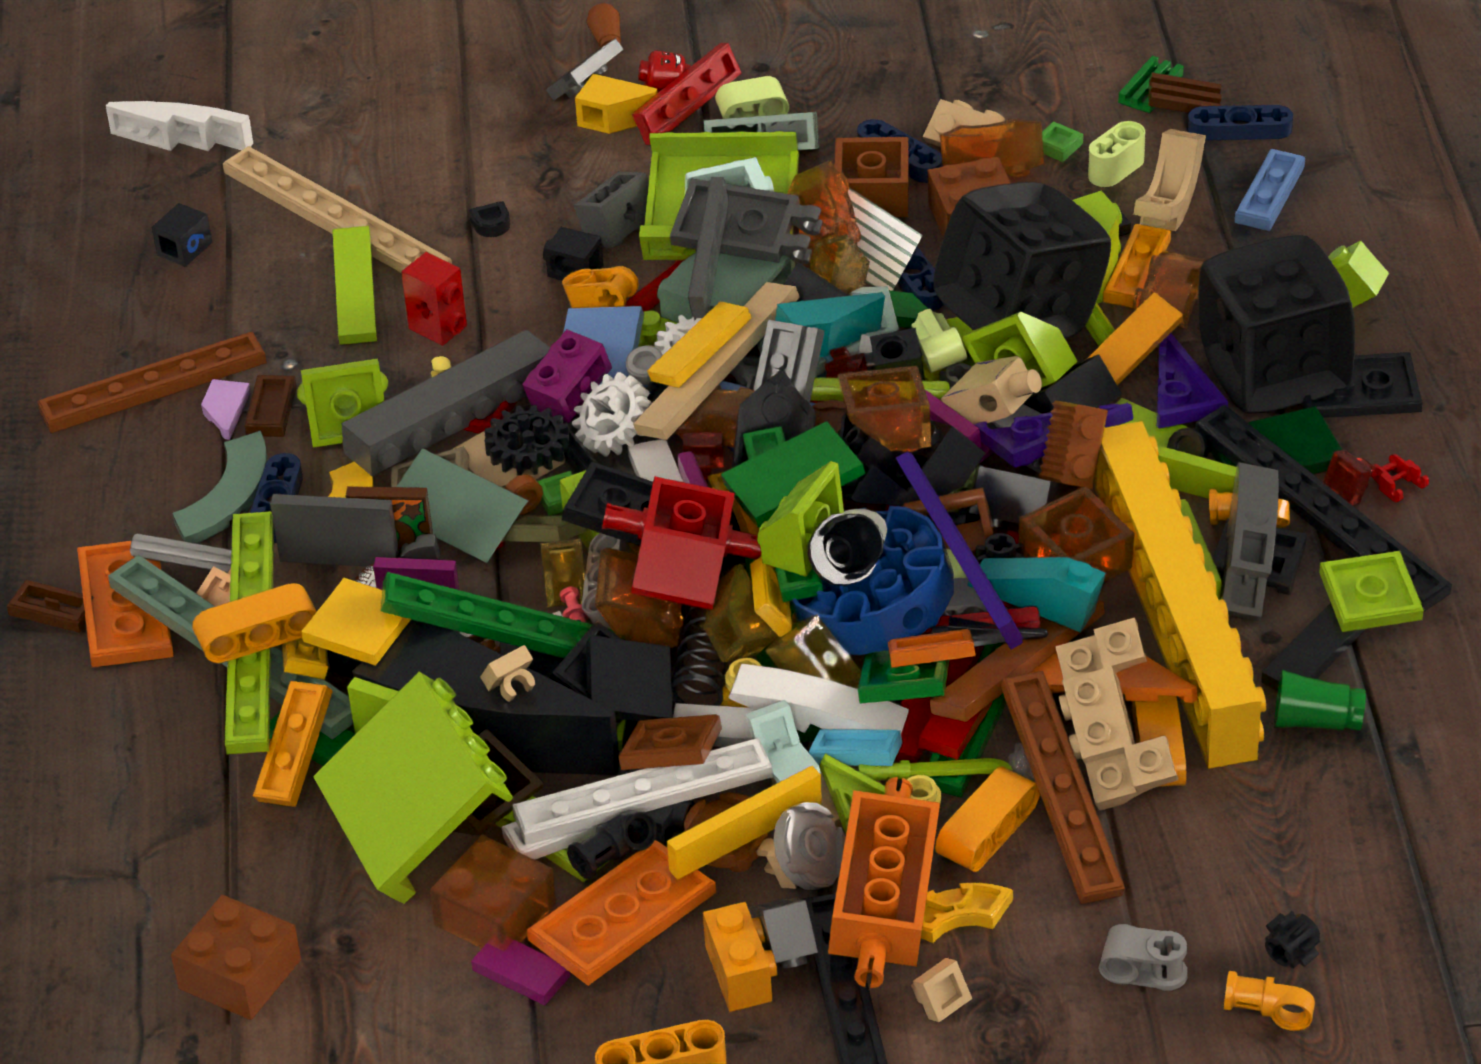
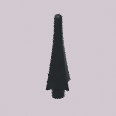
M949 616L948 626H932V634L968 629L971 631L974 647L1006 642L997 626L991 623ZM1017 627L1024 638L1023 640L1040 639L1048 635L1047 630L1044 628Z

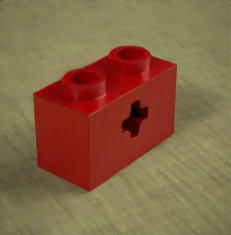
M425 252L401 271L408 327L410 330L443 346L454 336L461 333L467 326L461 270L459 267Z

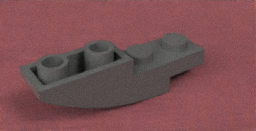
M1240 462L1236 468L1226 541H1228L1220 599L1225 600L1229 616L1259 621L1262 617L1266 582L1272 569L1278 514L1279 478L1278 470Z

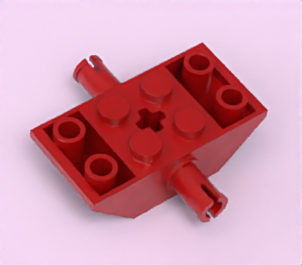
M654 476L648 508L644 507L643 511L607 503L602 529L638 535L637 539L641 540L631 593L712 610L723 557L731 554L757 560L762 556L761 547L757 541L758 535L732 530L733 525H729L735 493Z

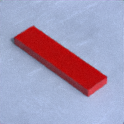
M729 43L718 44L632 113L645 145H651L650 133L672 131L715 96L721 86L732 82L742 74Z

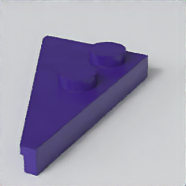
M1172 333L1159 344L1156 425L1159 429L1198 421L1223 405L1228 407V400Z
M1129 403L1099 406L1100 409L1108 410L1105 427L1117 426L1133 420L1132 406ZM1044 413L1032 417H1015L1011 427L998 429L988 428L987 421L974 425L980 430L981 442L1016 468L1029 465L1035 459L1045 456L1043 450L1047 447L1044 443L1048 440L1046 434L1050 432L1047 427L1051 425L1049 419L1053 415L1051 413Z

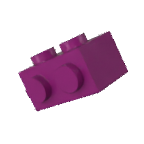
M566 329L560 338L550 346L548 353L537 367L528 374L522 385L531 406L537 405V410L540 412L551 408L552 417L561 414L564 422L569 423L576 415L574 407L582 406L584 400L580 397L581 393L590 394L592 392L591 382L594 381L599 385L603 380V376L612 369V365L602 343Z

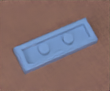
M1270 149L1235 213V223L1270 231L1305 167V157Z

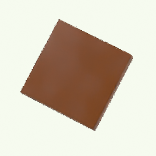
M720 715L639 720L618 756L621 770L704 764L722 730Z

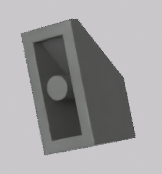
M787 897L748 907L751 917H759L765 936V943L762 944L764 951L771 949L775 962H780L782 969L808 963L806 955L818 953L806 900Z

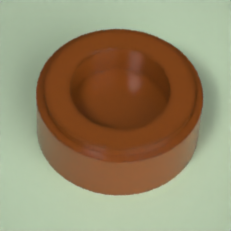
M527 474L513 478L504 488L528 500L519 515L529 513L535 509L543 495L542 486L533 476Z

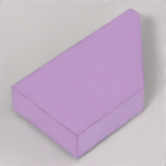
M212 379L201 404L202 411L208 421L218 427L224 439L230 440L251 393L249 383Z

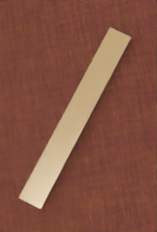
M247 146L223 163L225 174L333 234L332 229L369 226L372 257L400 273L425 252L452 264L451 258L250 146Z

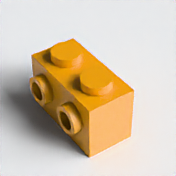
M746 902L703 912L705 947L729 1012L772 1002L771 977L777 976V966L772 950L764 951L762 946L765 943V936L759 917H751Z

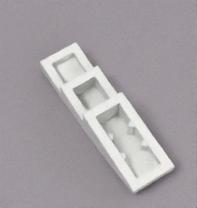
M123 101L109 102L106 105L111 134L171 151L178 143L209 151L215 143L238 150H243L247 146L251 147L253 144L249 115L219 108L172 102Z
M741 664L728 697L753 710L786 700L790 705L796 729L803 733L806 732L810 724L821 729L900 730L902 733L909 709L890 701L860 704L858 689L831 680L784 669Z

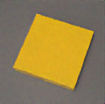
M343 578L301 632L303 642L376 666L411 619L381 612V589Z

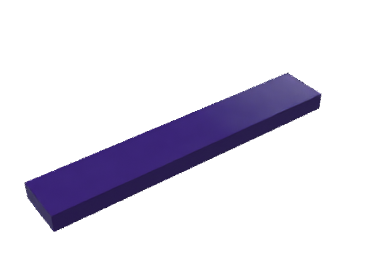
M908 451L900 455L896 460L1010 650L1023 643L1022 640L1024 638L916 459Z

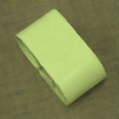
M771 76L724 84L715 95V100L723 119L788 114L789 103L779 81Z
M1134 121L1120 122L1089 145L1088 178L1092 184L1100 187L1116 185L1143 165L1145 157V128L1140 123Z

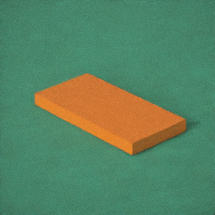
M131 541L77 548L92 668L174 657L170 628L110 588L108 575L134 558L130 553ZM146 559L147 561L161 569L160 561Z
M654 840V843L648 849L637 851L528 928V941L589 986L716 894V882L698 869L677 880L669 871L667 847Z

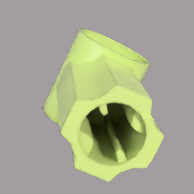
M931 309L918 313L912 328H916L919 346L930 373L967 359L966 351L955 327L950 328L942 313L933 312Z

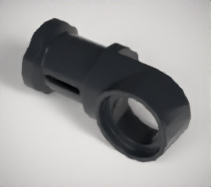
M624 811L608 822L599 825L596 828L595 834L583 842H573L570 844L567 851L569 861L582 877L590 879L596 875L597 868L611 859L619 860L633 850L642 851L648 849L654 843L657 835L656 822L646 812ZM637 818L642 825V834L637 841L631 842L627 833L628 826L632 820Z

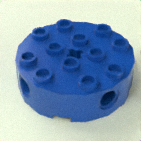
M889 506L888 511H876L885 520L887 534L884 541L883 554L876 562V566L871 574L857 583L846 586L830 585L821 579L823 591H817V596L798 600L795 598L789 601L796 621L809 641L832 654L863 655L884 650L889 651V640L918 636L938 624L940 617L943 615L954 594V571L942 535L929 517L908 507Z

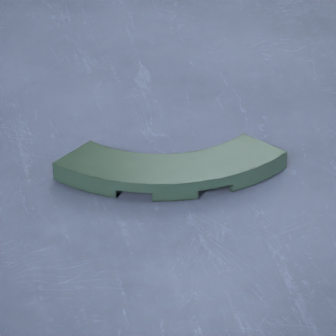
M261 431L224 442L227 465L219 483L196 503L172 513L175 526L183 541L200 543L215 536L230 526L229 521L233 519V514H239L241 511L246 512L253 505L266 462L268 461L265 441Z

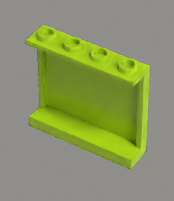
M796 132L650 133L652 157L645 224L640 225L639 232L643 260H686L696 253V249L671 245L670 239L672 228L685 196V174L688 172L756 157L764 176H770L774 192L796 195L799 163ZM792 226L790 234H793L794 226Z
M418 672L313 776L376 889L403 904L416 893L407 876L490 794L493 793L507 802L513 799L504 784L507 780L505 773L499 766L490 761L487 753L490 751L489 747L470 728V725L473 724L472 719L462 708L455 704L453 700L456 696L454 690L443 679L437 678L434 681L421 672Z

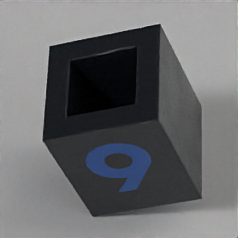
M180 203L151 227L157 256L184 267L212 243L208 214Z

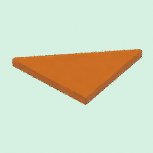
M1055 652L1030 673L1043 671L1051 693H1065L1062 682L1064 679L1058 655ZM1147 656V662L1134 665L1116 673L1126 701L1159 702L1158 695L1178 696L1185 703H1193L1198 700L1197 687Z

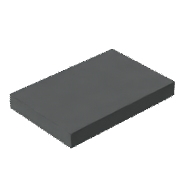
M273 494L270 506L280 562L368 566L375 562V557L400 558L392 500Z

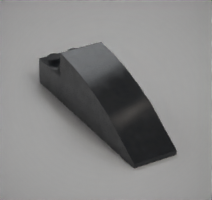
M411 619L376 666L327 650L330 667L338 674L346 675L352 679L354 677L396 691H400L418 672L423 673L434 681L437 678L443 679L456 694L453 698L455 704L462 708L472 719L473 724L470 725L473 733L479 735L488 729L532 773L616 775L619 749L615 711L529 668L526 670L534 677V687L527 692L521 682L511 681V686L517 695L508 702L502 697L500 686L488 691L480 678L487 665L503 655L452 629Z

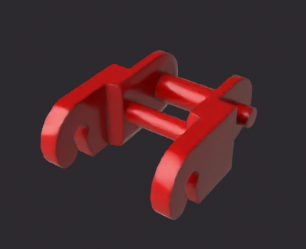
M1397 454L1390 455L1389 463L1381 467L1378 464L1370 466V475L1379 484V490L1393 502L1397 503L1404 497L1401 489L1395 491V481L1401 478L1407 482L1411 481L1420 489L1429 486L1428 476L1424 475L1421 477V468L1410 459L1404 461ZM1394 470L1397 474L1391 476L1388 472Z

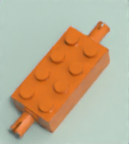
M898 777L889 779L885 784V795L853 790L832 915L828 954L858 958L854 977L855 981L865 988L868 973L872 974L870 988L879 987L883 983L885 962L917 967L940 803L911 799L913 787L904 778H902L900 791L896 790Z

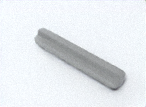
M139 533L134 534L131 541L130 553L133 557L140 555L144 559L211 570L214 566L226 573L231 568L232 549Z

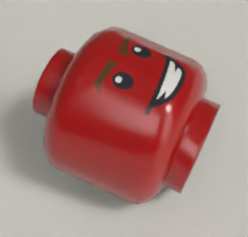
M654 50L650 53L647 61H640L638 81L644 82V86L657 88L659 93L689 69L691 65L686 64L685 58L681 54Z

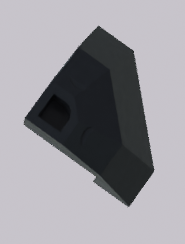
M863 385L849 399L848 409L842 416L840 437L862 462L865 475L841 486L842 498L856 503L903 506V503L920 500L896 460L897 457L907 451L912 453L937 496L947 495L964 486L985 452L952 425L917 417L884 390Z

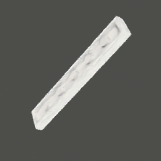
M759 738L712 750L704 764L645 768L513 804V813L525 845L604 824L627 810L648 812L772 778L773 770Z

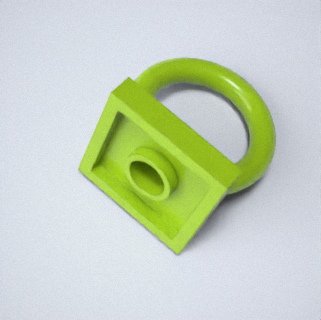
M378 358L301 370L302 383L297 389V397L307 407L313 448L343 443L341 423L384 402L383 393L388 387V379L380 371Z

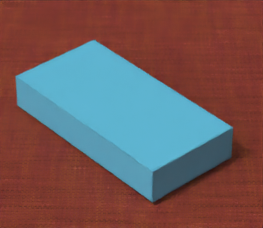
M820 729L808 753L818 765L826 753L848 766H858L859 764L892 766L903 742L900 730Z

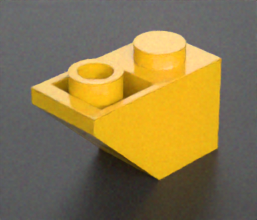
M592 74L575 97L577 126L608 134L636 127L637 125L632 113L658 93L657 88Z

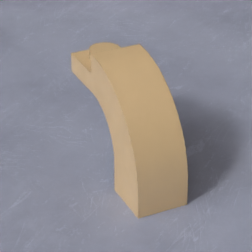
M1169 129L1162 133L1159 156L1152 183L1147 193L1135 201L1133 215L1141 216V225L1176 231L1180 227L1195 190L1206 135Z

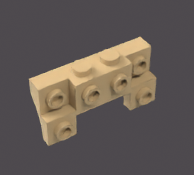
M1135 618L1093 629L1094 636L1055 646L1065 695L1059 696V701L1065 720L1072 719L1075 734L1069 735V741L1076 760L1082 759L1085 763L1094 801L1099 811L1125 804L1143 792L1178 780L1166 736L1135 744L1120 682L1116 675L1121 670L1147 662Z

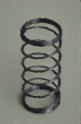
M716 593L715 598L724 601L726 604L714 601V604L723 606L732 613L733 618L728 623L715 617H699L694 619L690 612L696 607L686 605L683 618L684 627L680 633L681 643L677 649L678 658L674 665V676L671 680L672 702L674 705L676 703L688 704L678 696L675 687L680 683L686 689L698 694L718 693V700L712 706H720L723 702L722 689L726 685L723 675L729 668L726 659L731 654V645L729 643L734 638L732 627L736 624L738 617V608L725 595ZM715 620L724 625L718 627L707 626L698 621ZM693 624L698 629L707 631V633L692 634L688 627ZM729 629L730 637L726 640L717 634L709 632H721ZM687 632L689 636L684 639V634ZM708 635L717 637L723 643H705L696 637ZM692 638L705 646L719 647L726 645L727 653L723 656L717 651L706 648L689 650L685 643ZM684 648L686 652L681 655V650ZM706 651L714 653L720 659H704L694 655L693 652ZM690 654L692 657L704 662L724 661V669L720 672L711 666L703 664L686 666L683 658ZM681 663L682 667H684V668H681V669L678 671V666H679V664ZM702 667L711 669L717 675L698 674L692 671L691 668ZM685 670H687L689 673H691V674L679 676V675H680L683 671H685ZM721 677L722 684L719 686V684L711 678ZM699 680L708 683L715 690L707 692L695 690L683 681Z

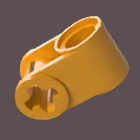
M624 266L593 270L581 269L570 273L562 280L571 308L625 307L626 298L633 296L639 287L636 274Z

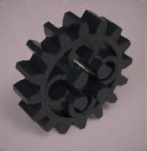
M532 405L529 411H524L521 406H516V413L511 414L504 410L501 412L502 420L492 418L490 420L491 428H485L486 456L491 457V464L493 466L502 464V471L505 473L515 468L517 475H522L527 469H530L533 475H537L538 468L542 466L551 470L553 469L552 461L562 462L564 460L563 452H569L570 449L568 424H563V416L561 414L552 417L551 408L538 412L537 405Z

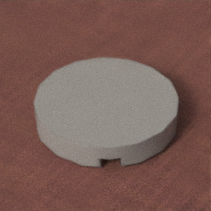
M803 802L785 810L776 822L773 838L776 858L782 871L793 884L805 890H819L835 883L834 881L839 877L846 838L841 826L836 828L835 823L832 821L831 818L835 816L818 803Z

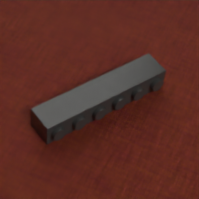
M526 329L341 423L344 454L371 476H374L420 452L422 448L426 449L468 427L470 421L474 418L481 420L493 414L500 403L505 400L508 403H514L527 396L522 384L525 382L528 374L545 357L550 347Z

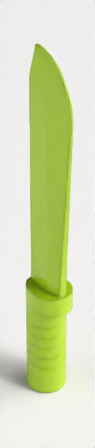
M995 758L919 763L900 760V763H893L892 766L858 765L860 773L875 781L889 780L894 777H898V780H902V778L907 780L915 775L992 774L1000 766L1010 770L1013 769L1007 762Z

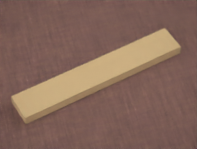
M766 282L744 305V307L748 308L752 317L750 321L681 387L668 386L633 423L637 434L668 440L764 337L768 320L775 321L777 304L796 302L800 298L796 286Z

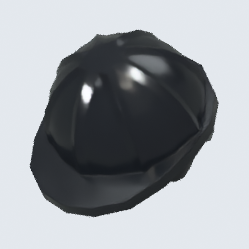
M833 514L822 521L812 533L808 542V559L812 569L819 578L830 585L846 586L854 584L868 577L875 568L876 562L883 554V535L878 525L866 515Z

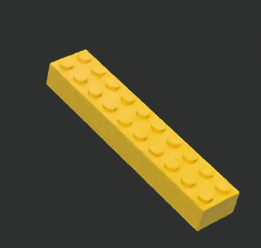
M1143 421L1105 427L1095 474L1094 488L1098 497L1105 499L1104 513L1113 535L1123 544V560L1167 668L1197 687V701L1185 703L1183 699L1180 698L1206 765L1208 769L1258 760L1259 742L1264 741V729L1260 719L1261 712L1266 711L1264 691L1262 687H1255L1251 661L1249 657L1243 658L1239 633L1236 628H1230L1226 602L1224 599L1218 600L1214 574L1212 571L1206 572L1202 546L1200 543H1194L1189 516H1183L1181 513V500L1178 490L1171 489L1169 485L1170 476L1167 464L1165 462L1160 463L1158 459L1157 441L1154 436L1148 435Z

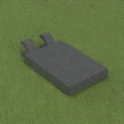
M691 178L670 234L671 245L697 249L709 181ZM726 184L729 204L720 253L776 263L780 262L783 254L796 263H809L812 255V249L808 248L811 238L804 234L793 235L790 234L792 226H796L807 234L819 235L823 224L822 220L818 219L821 208L813 205H800L799 196Z

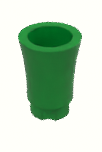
M1282 669L1276 697L1274 728L1308 727L1343 731L1344 728L1361 730L1366 704L1365 689L1350 688L1348 684L1309 678Z

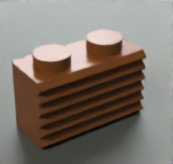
M1056 400L1052 403L1054 409L1050 411L1053 416L1049 419L1051 425L1047 428L1050 432L1046 434L1048 440L1044 443L1047 448L1043 450L1045 456L1041 458L1043 464L1040 466L1042 472L1038 475L1040 479L1093 489L1108 410Z

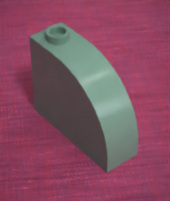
M817 112L704 120V132H796L798 150L819 148Z
M696 253L684 260L668 278H665L660 283L657 297L660 300L661 317L678 323V316L680 315L684 316L687 320L692 319L688 292ZM720 253L709 311L720 301L744 306L766 282L784 284L794 269L795 262L783 254L780 262L776 263Z

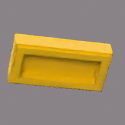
M761 556L750 564L754 609L779 637H782L792 630L790 602L782 601L775 568L765 563L763 564Z

